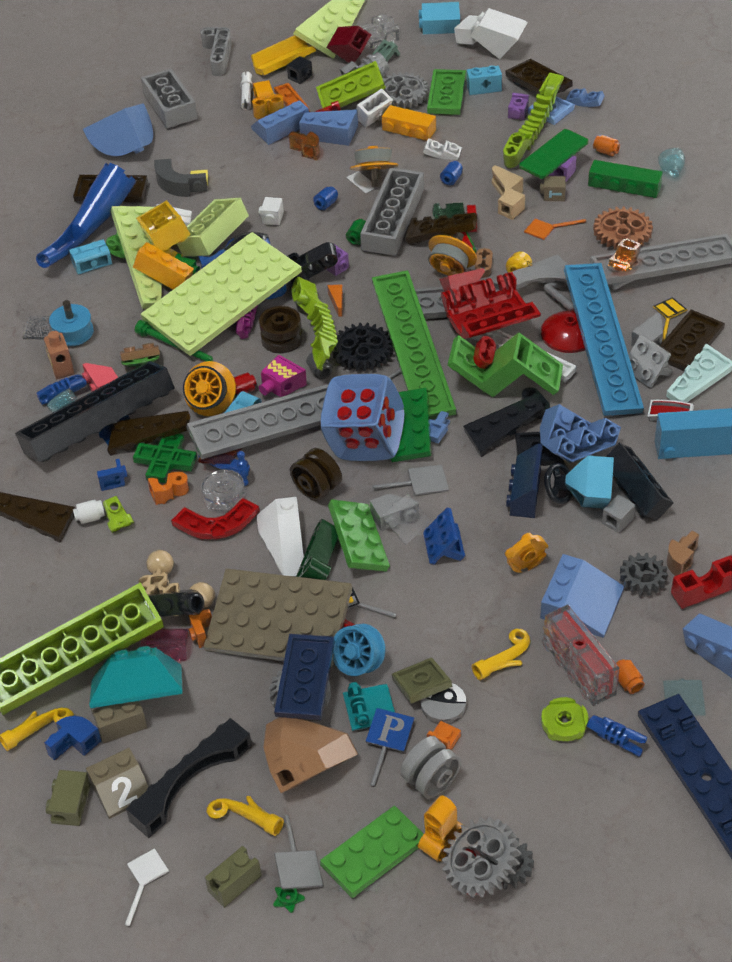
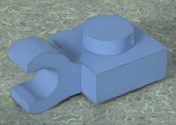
M441 411L436 420L430 419V437L432 442L439 444L448 431L450 420L446 418L449 413Z

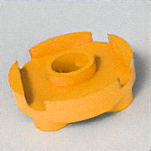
M526 533L513 547L506 550L507 563L517 573H521V569L524 568L531 570L538 566L546 557L545 549H548V544L541 536Z

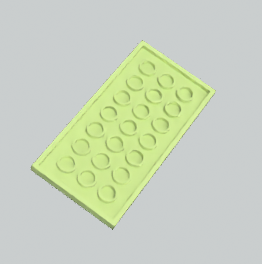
M251 232L142 312L141 317L191 356L301 273L302 269L296 262Z

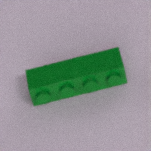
M594 160L589 170L588 186L657 198L662 184L663 171Z

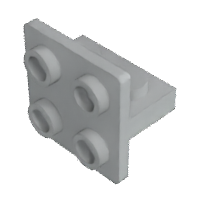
M644 335L639 336L629 353V359L635 378L646 386L653 387L659 375L670 376L673 371L672 368L667 366V361L671 354Z

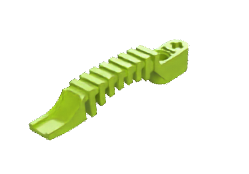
M549 73L539 90V94L536 95V102L533 104L534 109H531V115L527 117L528 121L526 120L518 132L513 133L509 137L503 148L504 165L506 167H516L520 163L525 151L530 150L531 145L535 143L534 140L537 139L553 109V104H555L556 95L564 80V76Z
M297 277L291 288L293 301L308 314L307 319L312 321L310 322L312 326H315L313 330L316 331V337L311 347H313L312 353L316 367L322 371L324 362L330 358L332 350L338 343L336 330L334 329L335 325H333L334 321L331 319L330 310L327 309L328 304L318 299L316 285L301 277Z

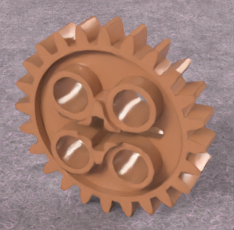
M625 206L622 209L615 207V210L609 208L608 212L602 211V215L598 214V218H595L593 227L594 236H597L596 240H601V244L607 243V247L614 246V250L620 247L621 251L624 250V247L631 250L632 246L638 249V245L644 246V242L648 243L649 238H651L653 230L652 221H649V216L645 217L644 212L639 214V209L632 211V207L626 210Z

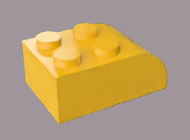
M167 200L136 218L149 241L163 252L168 251L174 244L185 241L191 235L181 216Z

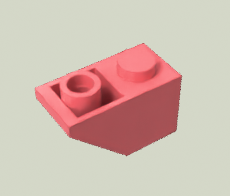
M90 363L82 364L84 369L82 377L86 379V383L90 384L91 392L118 378L112 367Z

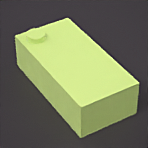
M241 198L214 199L186 226L191 235L185 241L177 243L183 257L209 256L249 216Z

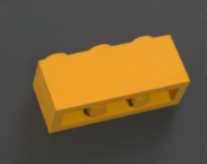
M389 105L382 115V130L427 141L436 131V116Z
M147 242L138 250L133 268L173 290L189 279L194 268Z

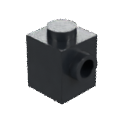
M299 56L287 64L288 79L301 84L313 75L312 62Z

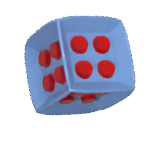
M350 374L332 378L327 387L322 407L321 430L333 453L338 458L349 461H378L393 458L398 451L404 424V406L392 380L381 374Z

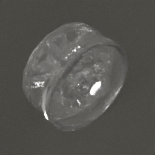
M223 469L208 474L201 484L204 504L215 513H228L242 498L246 499L244 480L239 473L233 470Z

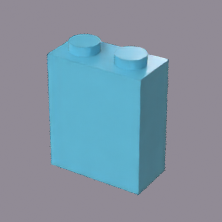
M459 2L421 3L422 10H419V28H422L423 34L455 33L454 28L460 24Z

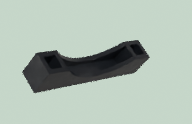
M231 718L225 723L220 724L215 732L208 738H204L191 753L184 755L175 767L168 769L160 780L151 784L144 794L129 804L128 808H126L129 822L146 837L150 838L167 823L169 809L179 790L198 773L218 764L236 761L252 747L250 733Z

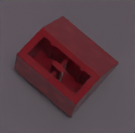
M360 26L338 27L326 48L348 63L351 61L355 63L372 34Z

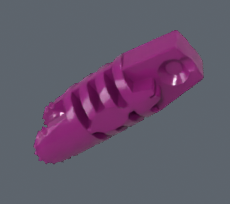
M258 305L237 320L236 333L240 336V339L248 338L254 324Z

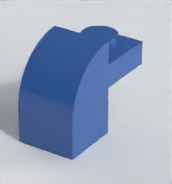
M68 716L56 722L58 731L50 735L44 744L48 755L53 760H56L71 746L85 756L101 742L98 728L86 718Z

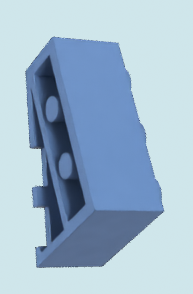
M357 109L304 113L299 122L301 139L349 146L358 128Z

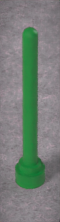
M139 320L136 323L134 329L136 334L140 336L149 335L181 350L160 332L152 329L148 322ZM198 350L192 354V356L205 362L213 361L212 356Z

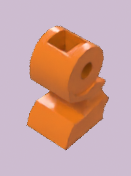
M183 472L169 473L165 485H161L156 478H147L149 491L156 505L165 504L168 500H173L174 496H183L189 491L188 477Z

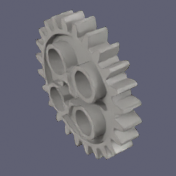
M399 72L398 75L392 73V76L386 75V78H383L386 86L383 90L393 99L392 106L405 109L409 107L412 109V105L418 107V103L423 104V100H427L429 86L427 81H424V78H420V75L414 76V73L408 75L407 72L405 74Z
M479 817L478 824L471 819L470 827L468 828L462 824L461 833L453 832L456 839H448L451 848L444 849V852L448 855L442 859L446 864L443 868V871L447 874L446 879L463 895L468 893L473 898L476 893L481 898L484 897L485 891L493 895V888L495 886L502 890L501 882L509 883L508 874H516L512 867L520 865V862L515 858L521 855V852L517 849L520 846V843L516 840L517 835L506 823L503 824L499 819L494 821L491 817H488L487 821ZM468 848L474 851L479 856L475 857L470 851H466L465 849ZM488 857L492 862L498 863V865H493L484 858Z

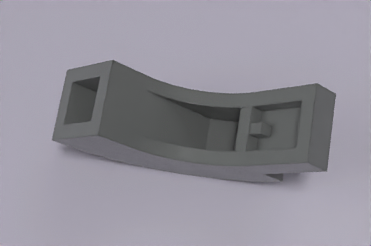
M172 159L154 160L157 183L165 192L175 196L190 197V192L208 191L206 173L180 174L173 170Z

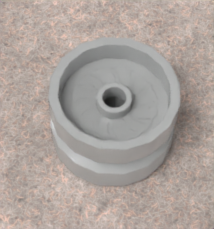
M429 736L421 740L408 753L400 770L401 776L412 786L416 785V789L424 797L431 799L440 795L453 782L460 770L461 759L452 750L446 749V746L438 738Z

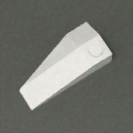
M297 497L275 499L257 514L258 533L261 539L264 540L266 548L272 554L281 574L296 577L304 557Z

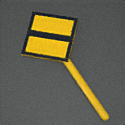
M673 297L653 306L654 309L666 318L662 342L666 339L670 318L687 311Z

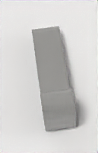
M205 27L201 29L202 46L212 49L210 56L212 74L214 76H222L226 73L232 46L230 29L227 27Z

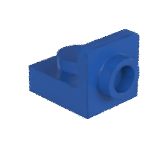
M115 459L117 467L97 471L101 491L125 486L124 478L128 476L125 465L121 466L120 459Z

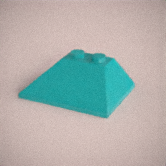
M143 646L129 652L127 650H118L107 658L92 678L89 706L90 708L183 694L182 666L156 647Z

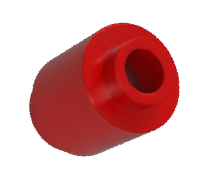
M247 372L234 377L236 396L242 391L249 393L255 390L257 382L253 374L250 375Z

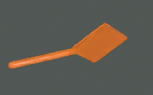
M534 219L524 230V233L544 240L554 228L585 223L586 219L553 225Z

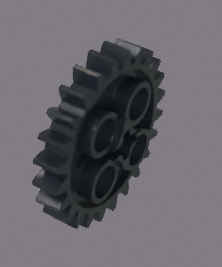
M360 322L358 326L351 324V328L345 326V331H338L339 335L336 338L338 343L332 350L333 359H336V363H341L342 367L348 365V370L354 367L356 372L363 368V371L366 372L367 368L374 370L375 365L380 368L381 363L386 364L387 359H391L393 345L390 335H388V330L383 331V327L377 329L376 324L371 327L368 322L365 326H362Z

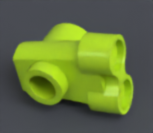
M117 496L103 501L105 513L109 519L107 525L111 532H116L134 523L131 514L126 513ZM116 506L118 509L112 510L110 507Z

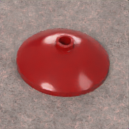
M575 311L555 313L543 322L541 338L548 347L563 353L585 351Z

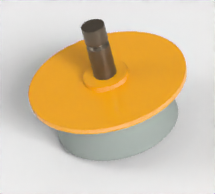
M368 146L367 149H360L354 152L357 165L351 166L350 170H371L372 187H379L378 170L398 167V163L391 162L392 149Z
M460 232L456 234L455 238L446 235L434 236L428 243L431 251L428 256L429 264L435 270L447 276L466 272L467 268L476 264L477 255L469 245L462 241L464 235Z

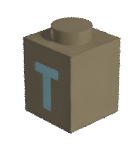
M547 176L544 178V183H540V194H544V201H565V176Z

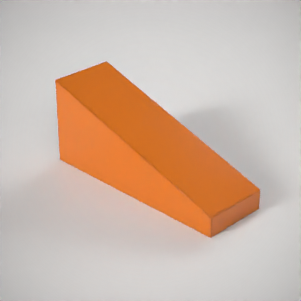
M327 285L328 295L338 316L342 317V285Z

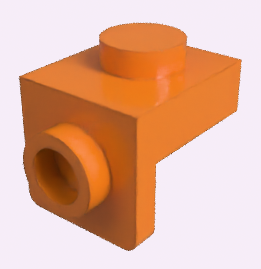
M210 609L203 610L198 615H189L191 628H188L191 640H196L199 648H202L205 643L206 634L204 628L209 627L212 615Z

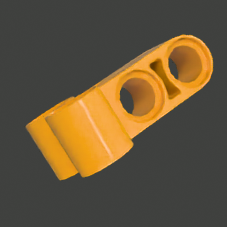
M269 80L253 83L255 98L252 100L256 119H262L284 108L283 96L274 94Z
M440 795L424 813L425 833L418 844V849L437 862L442 861L447 855L444 849L451 847L448 839H456L453 832H462V823L457 821V808L449 798Z

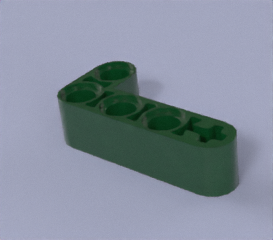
M320 519L313 531L296 577L319 580L327 579L331 571V566L328 565L338 538L335 525Z

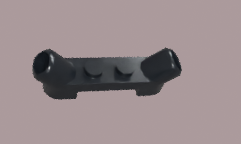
M189 589L178 592L147 594L159 616L198 615L204 609L203 596L196 590Z

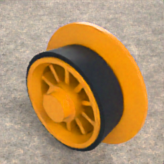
M206 361L194 366L188 372L183 382L185 401L194 412L203 416H215L226 411L233 402L236 393L235 380L230 370L214 361Z

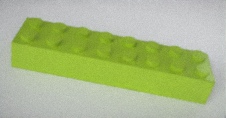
M141 582L1 657V714L5 715L107 659L116 651L123 650L164 627L162 619Z

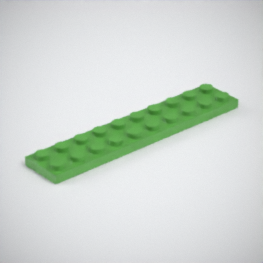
M409 271L372 277V284L407 391L427 388L430 419H436L441 411L449 413L448 416L455 415L456 407Z

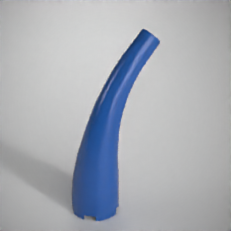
M105 163L91 185L71 224L55 242L37 254L36 261L38 265L42 268H47L67 256L70 249L82 244L111 216V207L122 204L134 186L135 179L132 176L128 178L124 174L125 170L112 163L109 165Z

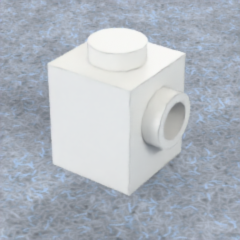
M265 197L263 205L259 207V217L262 218V224L280 225L284 213L282 198Z

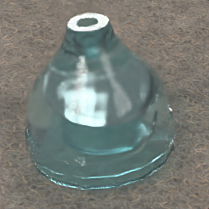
M670 148L660 153L658 163L661 169L673 178H677L685 164L684 152L679 148Z
M68 388L55 396L47 404V407L53 413L74 402L77 398L74 392Z

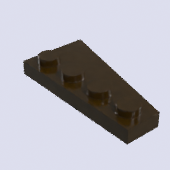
M0 492V516L13 522L18 521L28 529L30 527L34 528L44 536L54 537V540L59 543L62 541L74 518V506Z

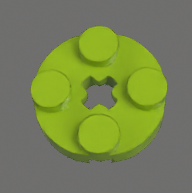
M568 697L551 700L546 708L544 707L541 715L542 728L547 733L548 738L552 741L581 739L588 724L586 708L583 705L581 707L575 703L576 700ZM562 716H566L570 721L561 722L560 720Z

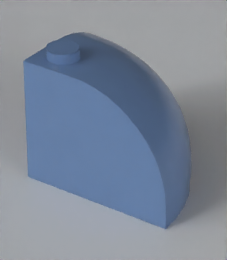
M144 103L122 109L83 129L87 139L97 150L111 156H122L133 151L135 154L144 151L143 147L149 145L153 140L152 123Z

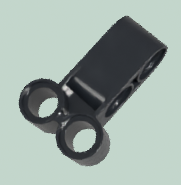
M326 242L302 255L298 253L288 255L287 257L300 265L302 272L290 281L293 283L297 277L310 281L311 277L334 266L338 262L335 244Z

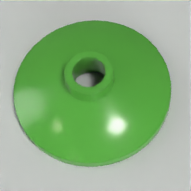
M159 355L121 361V364L137 368L149 361L154 362L160 357Z

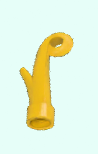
M513 629L509 633V639L515 645L490 658L481 659L473 663L471 668L475 677L478 680H482L490 676L494 671L512 666H521V660L513 659L528 648L530 644L529 634L523 629Z
M63 707L50 710L37 716L36 711H33L16 728L1 733L0 742L4 749L9 751L16 747L17 743L50 722H57L62 718L74 716V713L69 708Z
M246 796L249 805L232 799L219 798L211 801L206 808L208 816L213 819L222 818L230 810L262 827L265 832L273 836H277L280 833L284 824L283 818L264 811L254 802L251 796Z

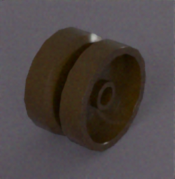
M275 306L261 314L259 318L262 346L272 353L283 354L289 353L301 345L303 339L301 318L295 309L289 306Z
M320 448L310 449L304 454L303 458L298 459L290 467V476L293 483L304 496L313 501L322 500L328 495L330 490L335 489L342 482V472L338 464L327 452Z

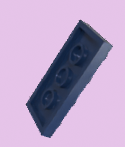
M289 634L274 710L275 717L322 720L335 644L334 637Z

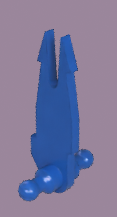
M243 451L237 453L238 460L221 455L201 459L198 455L199 460L203 463H208L225 471L229 470L238 473L239 477H241L242 486L249 484L247 476L249 475L250 465L245 460V453Z

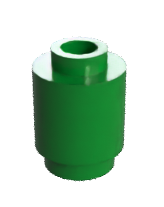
M364 219L355 220L346 232V239L351 244H361L360 233L366 222Z

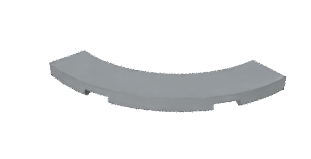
M537 265L515 270L512 273L517 278L516 290L536 281L538 283L554 282L555 280L563 281L567 284L564 273L565 266ZM496 280L494 282V286L499 290L498 283Z

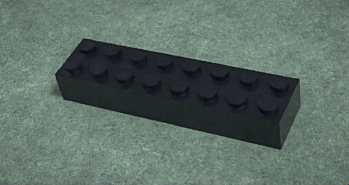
M149 361L17 431L15 435L25 455L37 462H45L52 455L66 451L70 445L80 443L87 436L101 432L103 427L119 422L120 418L125 415L134 414L136 409L152 404L153 400L158 397L167 396L169 391L175 389L168 369Z

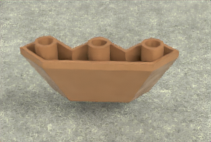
M279 717L266 724L263 748L270 773L280 793L289 791L329 768L338 766L358 755L348 733L306 719Z

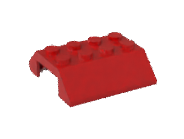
M512 272L505 273L503 276H497L500 290L497 292L491 278L486 279V281L481 280L471 283L468 286H462L464 302H461L456 288L451 289V292L450 290L441 292L446 315L458 335L464 339L540 317L541 313L533 302H524L516 290L517 278Z

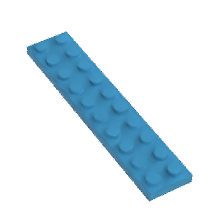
M602 263L565 265V277L603 415L643 413L644 406Z

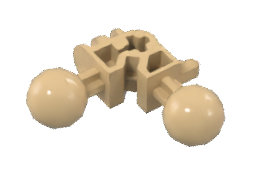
M165 550L153 551L148 556L146 563L147 569L153 575L140 577L139 583L141 582L147 594H157L158 590L159 593L180 591L179 583L170 584L167 575L172 571L174 565L172 556ZM199 582L190 587V589L198 591L203 596L204 609L213 604L215 591L208 583Z

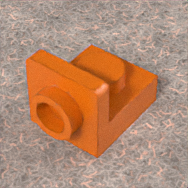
M440 721L433 732L429 731L427 733V737L435 736L446 746V749L452 750L461 736V730Z

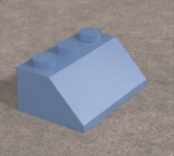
M299 100L256 121L251 126V129L270 145L300 130L299 122L303 114L309 112V109Z

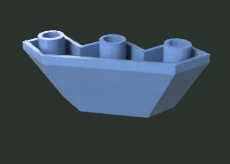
M559 404L545 410L540 425L541 444L552 453L571 463L616 445L621 427L607 418L590 423Z

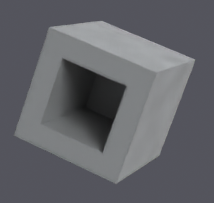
M617 495L603 509L602 524L620 533L634 519L635 504Z

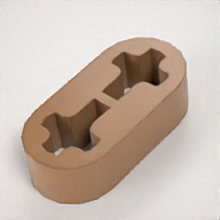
M482 248L476 252L477 262L475 270L485 267V272L481 278H486L491 275L493 253L490 249Z

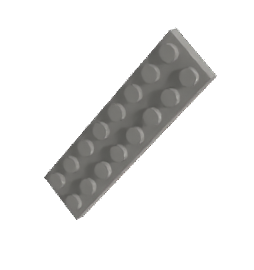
M728 234L591 256L590 263H602L607 284H614L732 264V240Z
M329 384L187 423V430L200 458L205 459L321 425V412Z

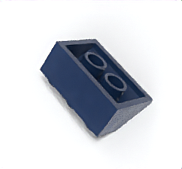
M537 444L519 454L516 458V464L511 466V476H514V479L509 480L508 491L512 493L507 495L506 507H510V516L535 518L541 475L542 444Z

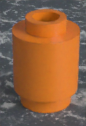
M601 135L595 138L593 149H596L597 152L614 156L619 152L620 144L617 139Z
M622 659L615 663L612 674L624 691L634 694L644 687V678L631 660Z

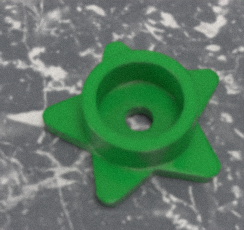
M275 887L278 896L273 903L275 908L285 907L290 913H293L295 904L305 900V896L299 894L297 888L281 889V887Z

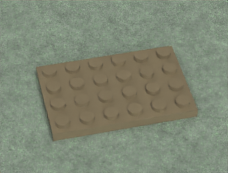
M226 569L203 647L205 651L284 661L289 634L334 637L343 628L353 588L352 584ZM332 656L331 667L333 668L334 661Z

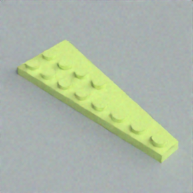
M331 0L299 25L293 34L334 59L336 54L326 48L338 27L352 26L365 0Z
M112 206L111 215L142 309H148L161 299L162 283L133 268L138 250L146 242L152 245L136 218L154 207Z

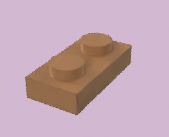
M154 343L143 344V348L135 349V346L123 348L124 351L120 352L122 361L160 355L158 345L154 346Z

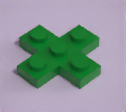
M176 434L166 438L162 437L158 446L139 443L133 455V462L149 465L145 474L147 481V478H156L158 482L166 483L168 474L172 469L191 472L197 459V452L181 449L184 442V434Z

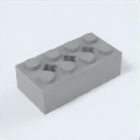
M171 68L141 77L143 94L166 128L198 119L195 101Z

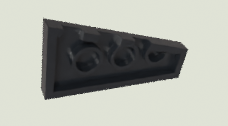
M536 394L470 422L463 427L475 449L483 457L487 454L486 451L488 449L497 447L501 444L502 439L508 435L511 437L516 433V429L522 425L526 426L543 414L545 410Z

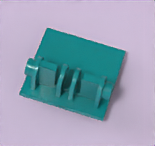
M352 682L349 684L348 691L343 692L352 731L369 728L376 708L395 712L387 684L361 689L357 682Z

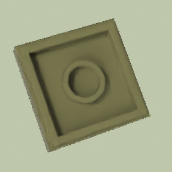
M433 658L392 673L393 681L411 704L453 687L451 679Z

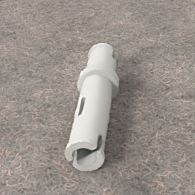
M245 72L242 73V81L240 83L242 90L241 108L243 110H246L247 106L248 110L251 109V90L253 89L250 72H247L246 75Z

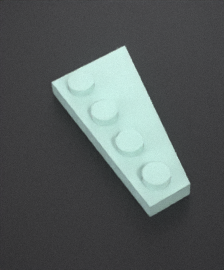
M705 344L702 352L695 356L692 364L685 368L682 376H679L667 390L666 397L670 400L689 402L732 371V361L708 344Z

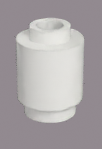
M94 499L76 504L77 508L73 509L75 520L80 521L81 524L100 520V517L105 516L101 500L96 501Z

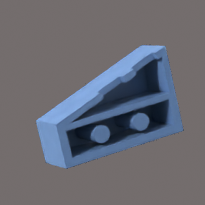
M699 613L682 629L686 646L732 678V627Z

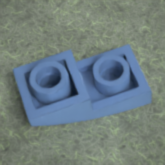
M585 88L573 89L568 94L566 101L577 106L595 107L601 105L605 96L603 91H592L587 94Z

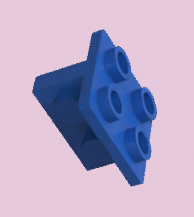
M447 507L423 532L429 563L433 565L443 555L458 561L465 557L458 524L454 523L452 510Z

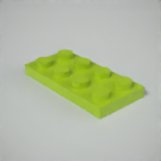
M376 61L316 87L322 108L331 105V102L339 101L341 108L376 93L380 89L386 88Z

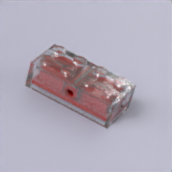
M567 604L546 614L543 626V646L548 652L550 651L553 654L557 665L564 668L569 680L578 686L583 698L589 700L595 706L617 694L619 667L571 607Z

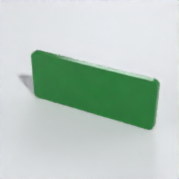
M563 129L519 164V168L540 179H544L584 148L589 140L573 131Z

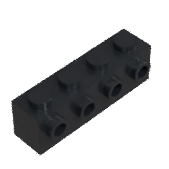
M619 442L606 456L614 458L613 476L618 479L617 484L627 491L628 499L639 507L638 512L646 519L649 517L657 521L674 502L633 449Z

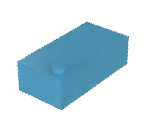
M732 408L658 413L654 440L658 459L732 454Z

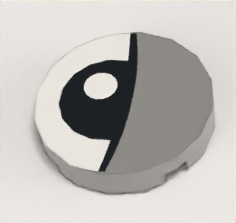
M452 683L453 687L422 699V712L430 721L438 724L440 721L449 724L458 717L461 718L466 710V696L460 687Z

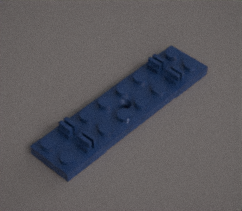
M680 694L639 710V719L732 859V770ZM708 775L711 780H703L702 777Z

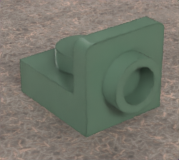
M384 39L372 54L379 52L388 62L393 54L399 56L400 52L394 42H388Z

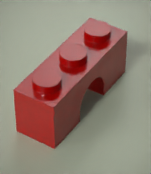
M732 555L712 562L710 570L701 577H698L693 569L673 577L671 594L682 609L732 590Z

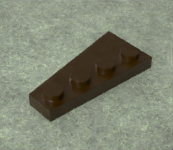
M476 213L455 214L452 218H448L446 215H441L438 219H432L431 216L424 217L423 220L411 218L405 239L408 244L429 240L437 235L452 236L458 232H469L476 228L478 218Z
M188 411L120 420L113 424L107 451L111 456L117 454V450L123 448L126 451L133 449L135 444L141 442L148 444L160 436L166 438L188 431L187 423L190 422L191 416Z

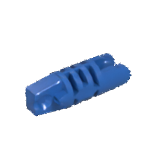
M80 374L73 375L46 386L36 394L42 405L80 390L86 386L87 381Z
M594 715L587 724L588 728L598 733L597 736L637 756H641L642 748L630 742L629 739L639 743H646L647 736L607 717L600 718Z

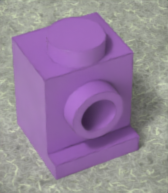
M512 93V99L508 106V118L525 120L529 108V95Z

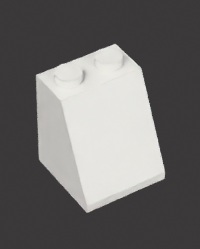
M488 8L485 13L482 11L477 17V21L471 27L473 31L470 36L498 59H501L518 41L527 22Z

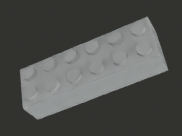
M396 168L389 169L360 233L362 251L397 255L410 220L424 191V172Z

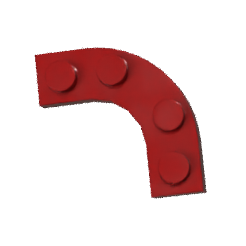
M242 498L225 515L217 518H207L184 507L171 522L172 526L199 539H221L237 534L246 527L260 512V508L258 505Z

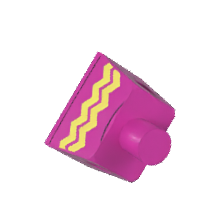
M278 355L261 371L262 384L259 385V391L263 395L272 392L279 397L286 396L307 385L306 370Z

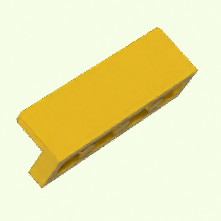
M293 35L252 54L251 59L256 74L266 75L286 66L299 56L305 57L316 52V49L296 35Z

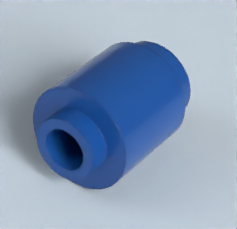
M452 161L446 165L440 173V179L444 184L449 186L455 184L463 172L461 163Z
M332 186L325 187L314 196V205L320 210H326L336 202L338 192Z

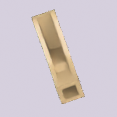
M494 165L492 167V184L501 195L498 199V214L513 220L525 209V195L522 194L523 177Z

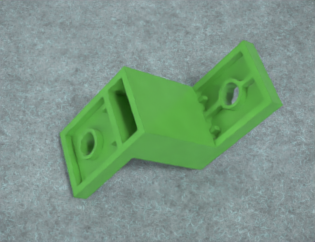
M519 332L495 351L493 362L485 369L479 368L474 363L475 346L459 335L453 340L447 366L491 397L497 395L522 374L552 395L559 391L563 364Z

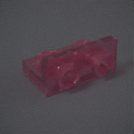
M160 629L141 640V647H156L175 661H185L187 659L186 646L189 639L188 629Z

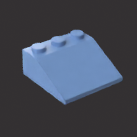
M563 554L541 601L540 619L559 623L562 621V614L567 612L581 631L604 638L623 593L624 586L588 562Z

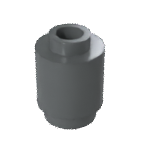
M313 353L309 354L306 363L314 375L320 379L329 377L332 373V365L328 359L324 362L321 371L316 367Z

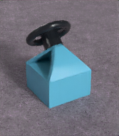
M588 455L571 471L562 463H553L546 470L544 477L547 495L557 504L567 503L573 495L582 507L604 509L611 500L614 458ZM559 469L562 470L564 474L560 475ZM552 472H553L554 479H555V480H554V487H553V488H551V475H552ZM559 491H567L563 498L557 497Z

